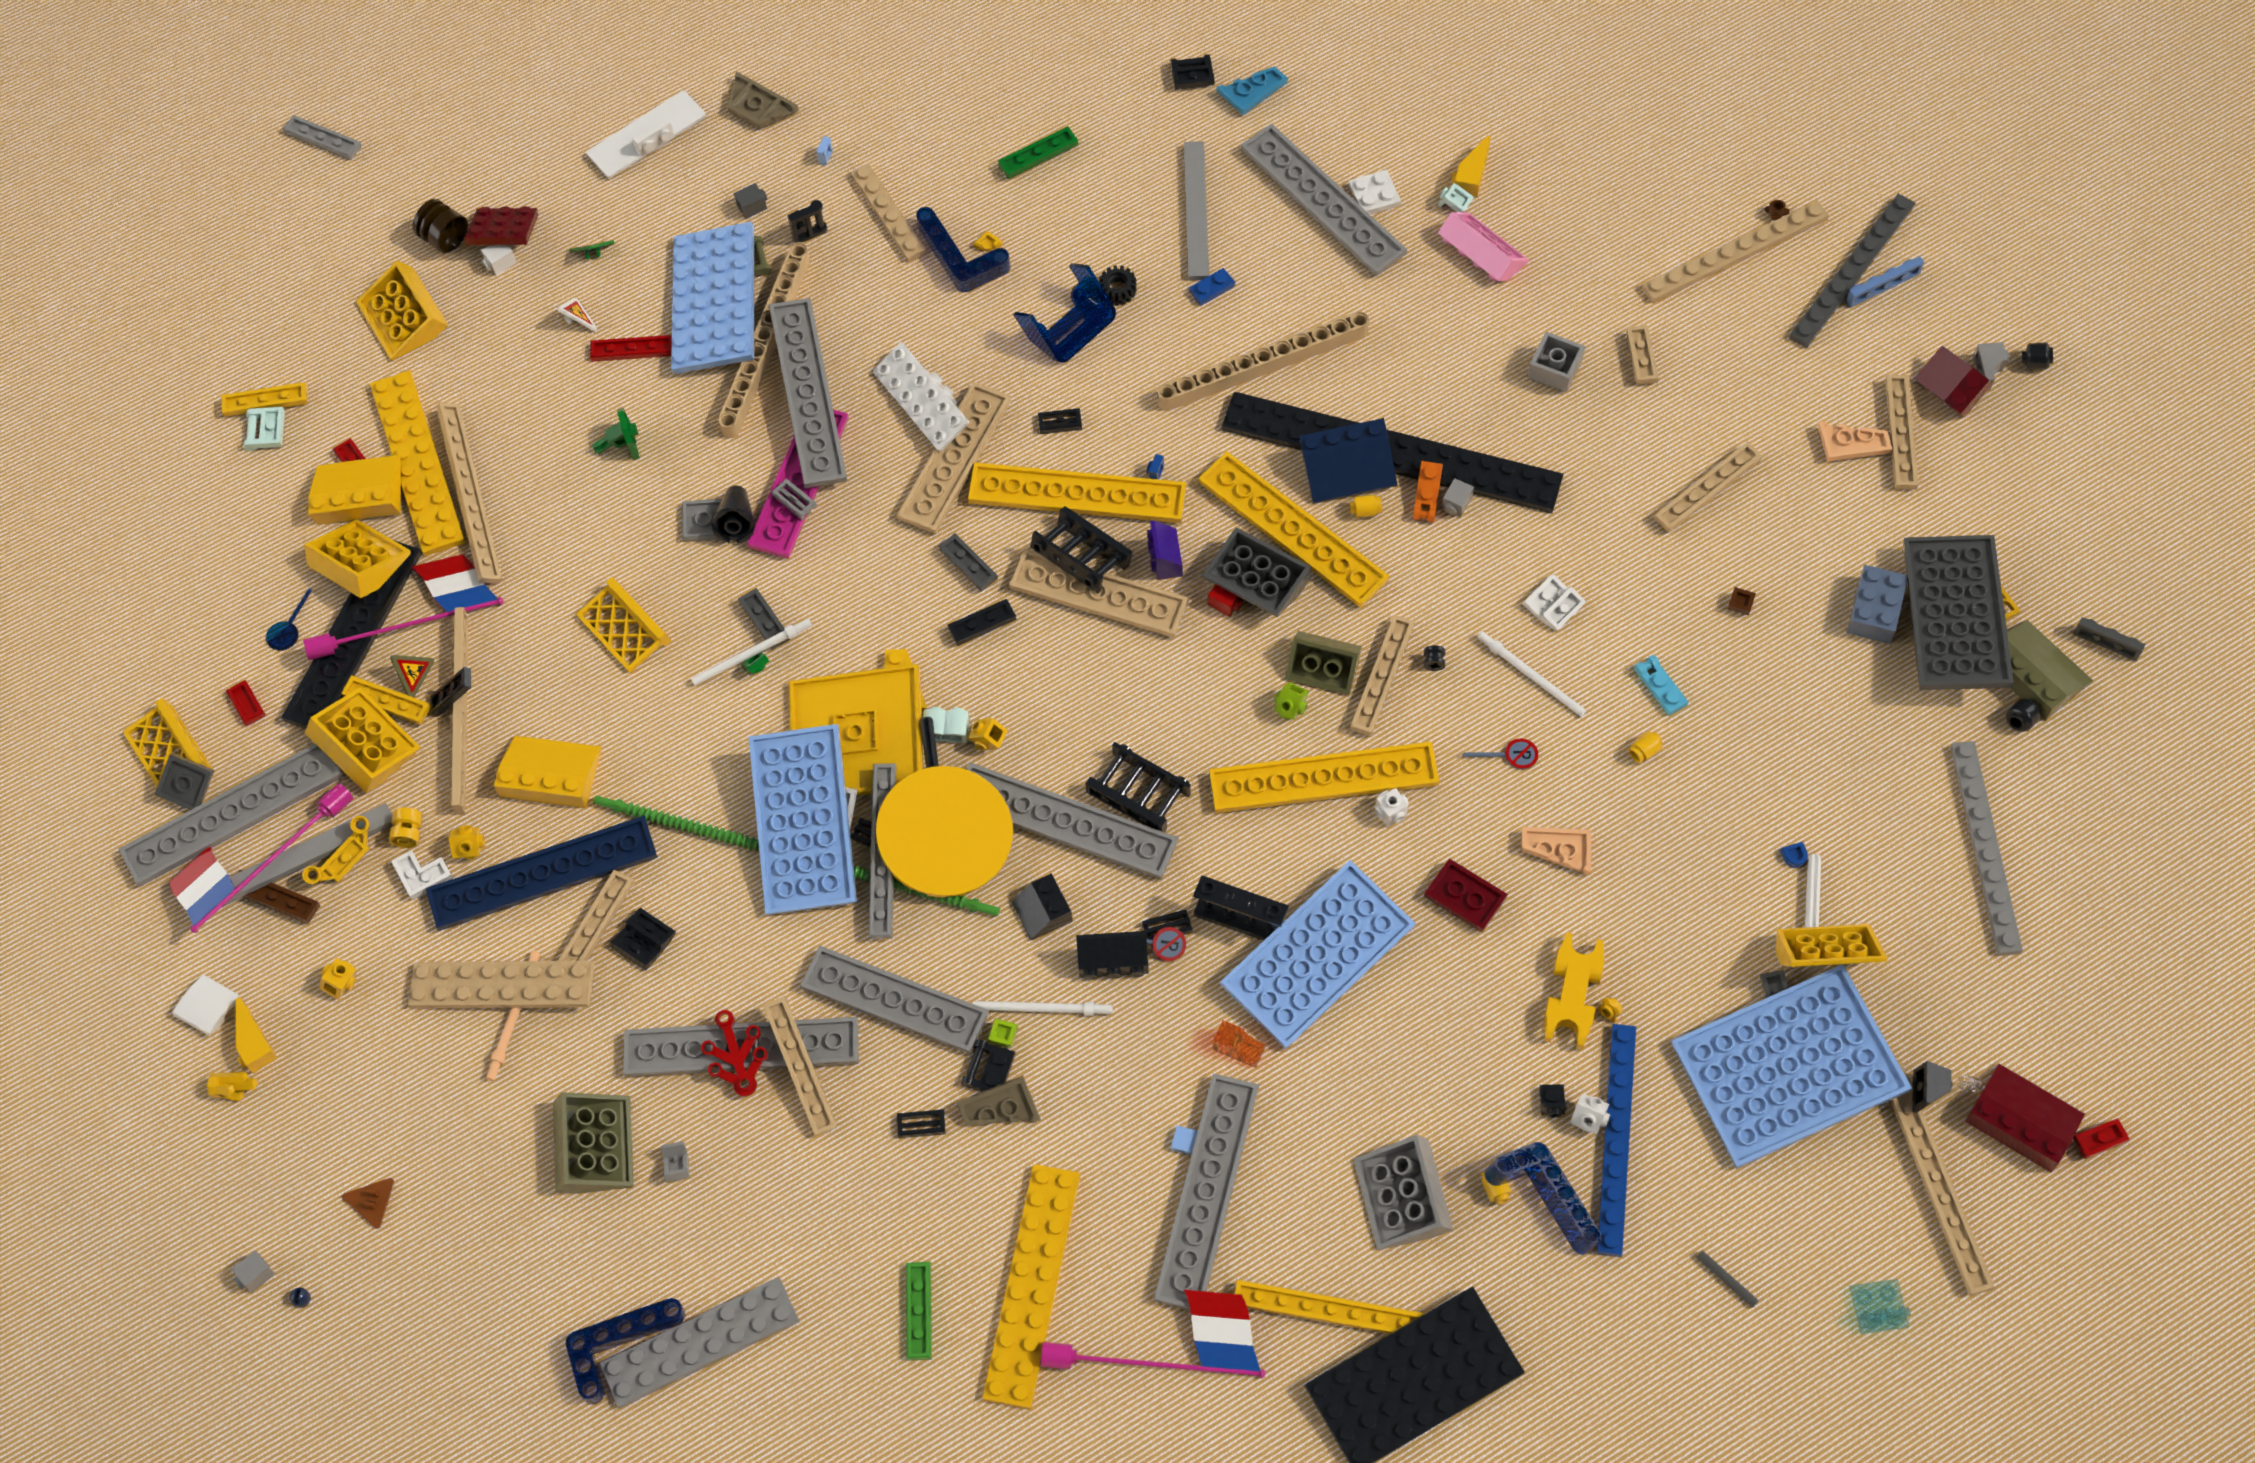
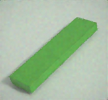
M931 1262L906 1263L907 1361L932 1360Z

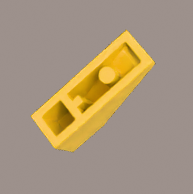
M1486 136L1459 164L1457 172H1453L1451 184L1456 183L1473 197H1478L1489 153L1491 136Z
M238 997L236 999V1049L240 1056L236 1058L243 1069L248 1067L254 1074L278 1058L248 1006L241 997Z

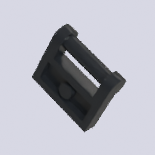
M1210 54L1198 58L1170 59L1175 90L1215 85Z
M814 200L810 206L787 215L794 243H803L827 232V225L822 215L823 205L821 201ZM812 216L815 217L816 222L814 227H812L810 220Z
M976 1040L973 1046L975 1050L966 1076L962 1077L961 1085L982 1092L1007 1082L1016 1052L988 1044L982 1040ZM983 1053H988L990 1055L981 1081L975 1080L974 1078Z

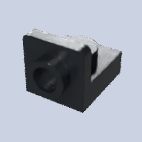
M1564 1084L1540 1085L1541 1115H1547L1550 1118L1565 1115L1567 1103L1565 1102Z

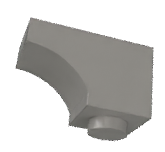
M2004 343L1978 344L1973 355L1976 370L1993 384L1995 380L1994 375L1997 372H2003L2006 363L2009 362L2008 350H2005Z

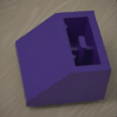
M1155 520L1150 521V529L1147 530V545L1151 557V571L1156 572L1157 580L1183 577L1177 529Z

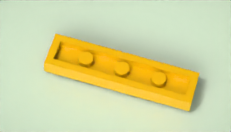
M305 382L224 394L221 395L222 413L224 417L246 414L248 409L285 408L308 404L307 385Z
M352 675L341 693L344 697L361 687L386 713L418 725H422L430 710V704L425 701Z

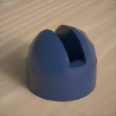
M299 1287L291 1291L289 1298L293 1306L304 1308L310 1303L311 1295L305 1288ZM299 1293L298 1302H296L297 1294Z

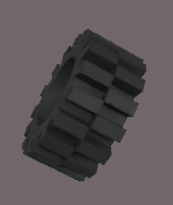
M1115 265L1113 270L1108 267L1107 272H1102V276L1099 278V290L1105 302L1108 300L1110 305L1115 302V306H1119V302L1125 305L1126 300L1128 302L1132 301V297L1134 298L1135 292H1137L1136 277L1133 272L1130 273L1128 267L1126 270H1124V266H1120V269H1117V265ZM1114 282H1123L1126 284V286L1122 289H1113L1110 287V285Z

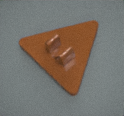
M388 1178L344 1193L342 1198L373 1227L379 1229L384 1218L394 1180Z

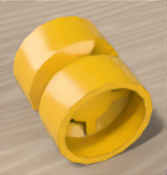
M412 808L394 809L391 821L393 827L390 829L389 843L401 848L417 847L419 845L420 831L418 829L421 828L422 813Z

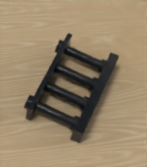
M1066 506L1059 511L1057 526L1047 535L1043 536L1037 531L1033 532L1030 546L1036 553L1041 554L1097 594L1101 591L1103 575L1115 565L1123 570L1127 569L1130 566L1133 552ZM1063 531L1072 534L1074 537L1062 548L1052 542ZM1081 542L1091 547L1079 559L1069 554ZM1099 553L1108 560L1094 571L1086 564Z
M1114 742L1112 744V751L1115 758L1100 779L1096 780L1089 777L1085 783L1086 793L1142 825L1165 832L1167 830L1166 813L1180 793L1187 797L1191 795V784L1184 777H1177L1132 752L1131 748L1127 745H1120ZM1123 761L1134 766L1119 790L1108 787V782ZM1142 771L1154 777L1139 800L1133 801L1127 797L1126 794ZM1162 782L1173 789L1158 811L1153 812L1147 809L1145 805Z
M1201 875L1193 897L1199 899L1194 911V917L1263 941L1278 927L1282 926L1289 905Z

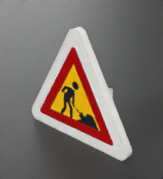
M573 298L557 308L559 312L565 315L563 319L569 324L572 321H577L592 331L597 330V327L578 299Z

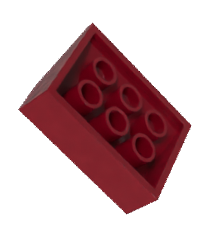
M1998 1064L1965 1122L2052 1173L2068 1149L2085 1113L2003 1065Z

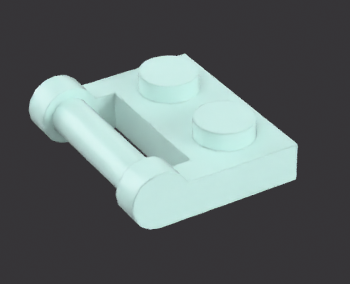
M283 407L247 410V437L243 446L245 450L255 451L258 448L282 447L285 417ZM261 418L259 439H255L257 420Z

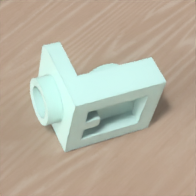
M1453 183L1449 189L1445 187L1440 193L1439 198L1441 200L1438 206L1442 207L1446 203L1457 212H1465L1474 197L1456 183Z

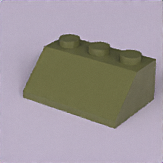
M1297 631L1293 638L1285 679L1350 695L1362 646Z

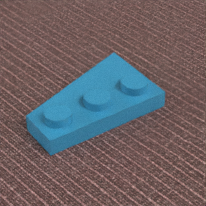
M1274 66L1254 73L1250 78L1234 80L1233 84L1217 86L1216 92L1244 116L1288 83V78Z

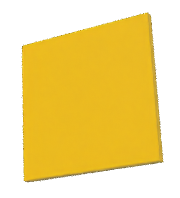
M919 664L789 681L790 731L838 724L845 787L858 789L856 796L872 794L873 764L896 763V784L908 775L924 769L923 741L920 725L922 708Z

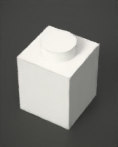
M489 245L481 250L484 257L482 259L484 266L488 271L491 269L495 275L500 274L517 263L514 253L508 245Z

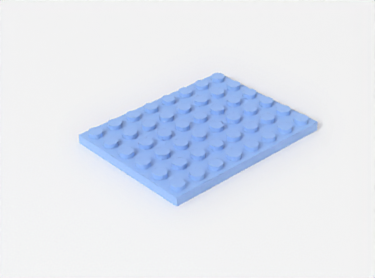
M1843 964L1671 1041L1736 1169L1912 1090L1910 1083Z

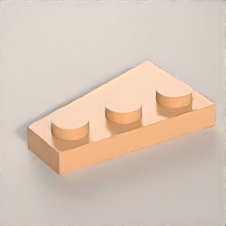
M1818 422L1817 426L1827 462L1891 454L1892 452L1888 431L1864 427L1855 429L1848 428L1844 424L1834 426L1828 425L1827 422Z
M1522 827V852L1591 875V830Z

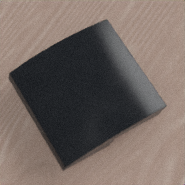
M639 908L625 922V928L610 941V947L646 971L666 949L675 936L676 931L642 908Z

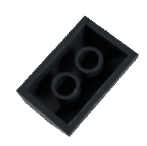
M1146 931L1076 935L1079 978L1086 980H1095L1098 977L1116 979L1122 975L1141 977L1144 974H1149Z

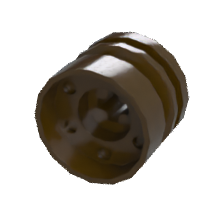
M431 199L425 202L415 214L412 230L415 235L440 252L450 253L464 240L468 231V221L464 216L451 209L442 201Z

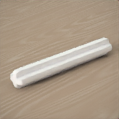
M1810 854L1808 857L1805 928L1819 927L1821 856L1819 854Z

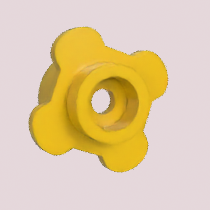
M1605 997L1602 999L1603 1003L1598 1006V1009L1606 1019L1615 1023L1617 1021L1616 1017L1621 1015L1622 1006L1616 999Z

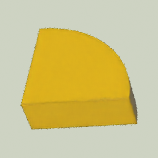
M988 230L974 242V248L980 251H994L1003 246V242Z

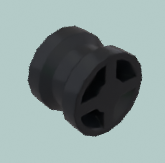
M1438 645L1425 647L1424 656L1426 659L1423 662V667L1430 671L1444 669L1445 660L1443 657L1446 654L1445 648Z

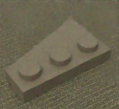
M1024 1076L957 1101L966 1125L992 1124L995 1122L1011 1123L1028 1120L1041 1121Z

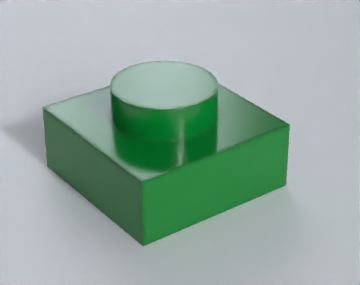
M759 653L745 660L741 665L745 671L756 674L761 672L770 661L764 653Z

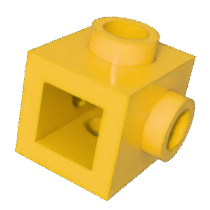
M994 718L978 719L973 723L968 739L981 751L999 749L1008 730Z
M464 825L458 829H452L448 837L452 859L462 857L467 860L474 859L480 855L482 848L485 847L484 834H480L479 827Z
M336 957L332 964L327 963L321 973L319 989L339 1000L346 990L350 991L357 981L354 978L356 968L348 961H342Z

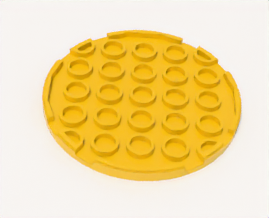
M935 766L908 775L890 790L878 813L876 839L878 850L885 866L898 881L912 890L927 894V896L946 898L972 893L995 878L1003 868L1011 850L1013 823L1011 813L1004 798L986 779L963 768Z

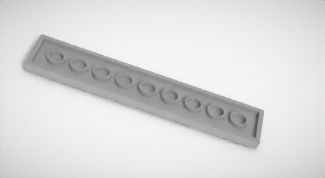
M1272 123L1241 144V150L1375 276L1381 274L1407 254V249Z
M806 298L769 304L804 487L810 488L847 482L811 299Z
M314 743L119 848V851L136 884L141 887L197 857L210 846L213 848L344 776L338 765Z
M969 763L967 770L986 779L1002 795L1011 813L1014 827L1162 880L1177 846L1178 837L982 766Z
M858 1017L795 1020L814 1067L859 1064ZM770 1022L736 1023L733 1025L732 1028L739 1050L747 1037L746 1029L749 1026L756 1025L761 1030L760 1038L755 1041L744 1062L746 1070H748L754 1060L753 1051L757 1047L765 1048L768 1053V1058L762 1062L759 1070L788 1068ZM718 1025L624 1030L623 1075L625 1077L708 1073L709 1065L714 1062L719 1063L723 1070H736L733 1065L714 1056H706L701 1050L702 1043L709 1040L716 1047L730 1053L723 1029H720ZM752 1029L749 1034L753 1037L757 1035L758 1031ZM710 1044L705 1047L706 1052H710L713 1049V1046ZM759 1051L756 1057H764V1051ZM718 1066L712 1068V1072H719L720 1070Z
M1213 1073L1154 1302L1190 1310L1184 1290L1207 1291L1259 1084Z

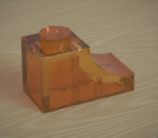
M1222 1020L1213 1039V1050L1255 1068L1266 1047L1265 1044L1249 1036L1243 1028Z

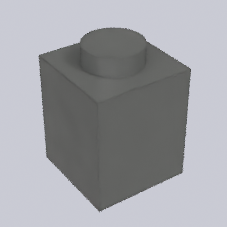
M756 183L734 193L736 205L745 219L767 209V195L763 189L758 188Z

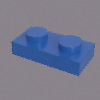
M1222 268L1189 287V292L1202 306L1235 287V281Z

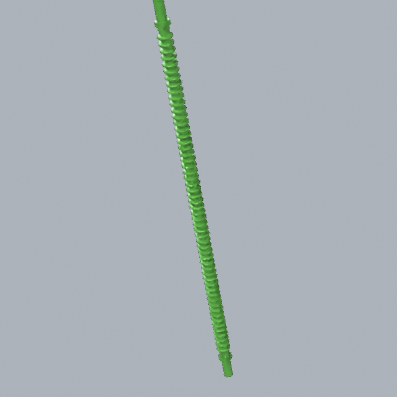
M596 795L593 800V804L611 808L616 813L625 812L627 816L632 814L634 818L645 816L646 821L650 819L652 823L656 821L657 824H661L662 822L663 826L668 824L670 828L675 826V829L681 828V831L687 829L688 833L693 831L694 835L699 833L700 836H703L705 834L706 838L711 836L712 840L717 838L718 841L724 840V843L729 841L731 845L736 843L737 847L742 845V848L748 847L749 850L754 848L755 852L759 850L758 839L755 840L753 836L751 838L748 835L743 837L742 833L737 835L736 831L731 833L730 830L725 832L724 828L719 830L717 826L712 828V825L706 826V823L700 825L699 821L694 823L692 819L690 821L687 818L682 820L681 816L676 818L675 814L670 816L669 813H666L664 815L663 811L658 813L656 809L652 811L651 808L646 809L645 806L640 808L638 804L633 806V803L626 804L620 799L615 801ZM856 866L854 868L855 879L859 877L860 881L865 879L866 883H869L870 869L866 871L865 867L860 869V866ZM894 877V888H897V891L903 890V893L909 891L910 895L915 893L916 897L922 895V898L928 897V900L934 898L935 902L940 900L941 904L947 902V905H950L952 903L953 907L959 905L960 909L965 907L974 913L979 911L999 916V907L981 903L979 899H967L965 895L962 897L958 895L946 898L927 896V894L908 888Z

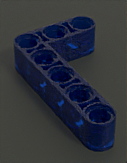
M922 207L916 212L920 233L960 292H970L1010 271V258L1006 249L997 248L967 262L931 208Z
M1534 1142L1500 1155L1486 1168L1484 1176L1488 1183L1493 1186H1500L1527 1175L1576 1253L1586 1255L1601 1241V1233L1545 1144Z
M674 1298L665 1299L570 1333L565 1342L580 1396L588 1404L592 1405L598 1404L604 1398V1386L595 1354L681 1324L686 1316L681 1303ZM671 1308H678L676 1315L672 1317L667 1316ZM648 1316H655L653 1323L650 1325L644 1324ZM631 1324V1329L627 1333H621L623 1325ZM608 1332L605 1340L597 1341L600 1333ZM579 1340H583L584 1345L582 1348L575 1350L574 1344ZM585 1363H590V1369L587 1372L581 1373V1366ZM597 1386V1390L593 1395H586L589 1387Z

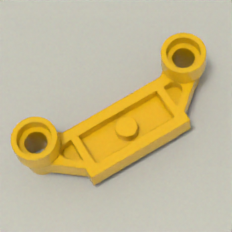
M358 815L351 820L352 835L321 867L308 866L303 870L302 877L306 883L316 884L319 881L334 879L340 882L370 850L367 846L370 822L366 817ZM360 821H363L365 823L363 829L358 828V823ZM313 871L317 873V877L315 879H311L310 874Z

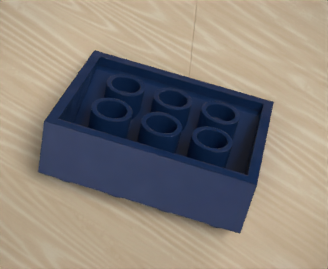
M1384 418L1299 436L1313 504L1398 486Z

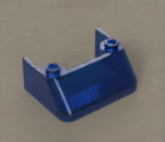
M1075 263L1069 265L1079 282L1071 290V299L1075 307L1050 329L1047 330L1042 323H1038L1033 314L1020 312L1013 314L1027 338L1056 362L1065 363L1069 361L1115 319V307L1089 265Z

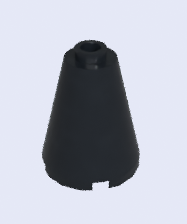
M731 486L724 494L712 518V531L717 538L729 543L731 540L742 543L753 535L755 522L747 491L741 486Z

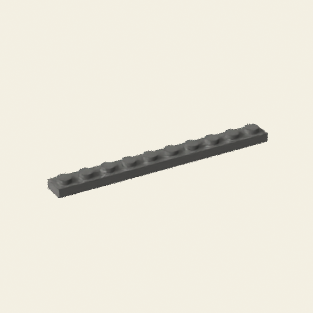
M1899 193L1895 196L1791 332L1789 339L1805 348L1810 346L1848 296L1849 290L1858 283L1914 209L1916 204L1914 201Z

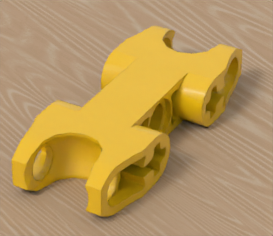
M1566 932L1562 945L1558 950L1553 975L1564 977L1560 999L1553 997L1548 999L1544 1018V1041L1551 1043L1556 1029L1569 1027L1576 1033V1048L1583 1050L1585 1040L1593 1024L1596 1008L1595 1006L1584 1004L1588 982L1600 984L1605 961L1604 940L1597 939L1593 952L1580 954L1572 946V933Z

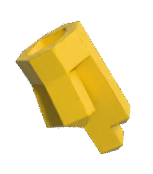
M246 1072L212 1073L208 1078L207 1089L212 1098L240 1101L244 1097L243 1090H254L258 1086L256 1078H249Z

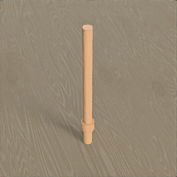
M532 951L528 961H538L540 953ZM511 1008L496 1051L492 1052L490 1058L491 1065L486 1079L489 1081H495L500 1065L504 1064L506 1058L505 1051L521 1008Z

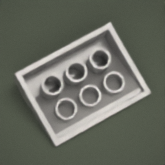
M1416 1134L1354 1158L1377 1250L1431 1239L1453 1231L1429 1139Z

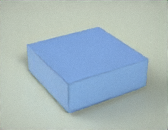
M823 136L816 151L819 164L825 166L833 151L829 137Z
M1176 1126L1171 1150L1192 1155L1198 1130Z

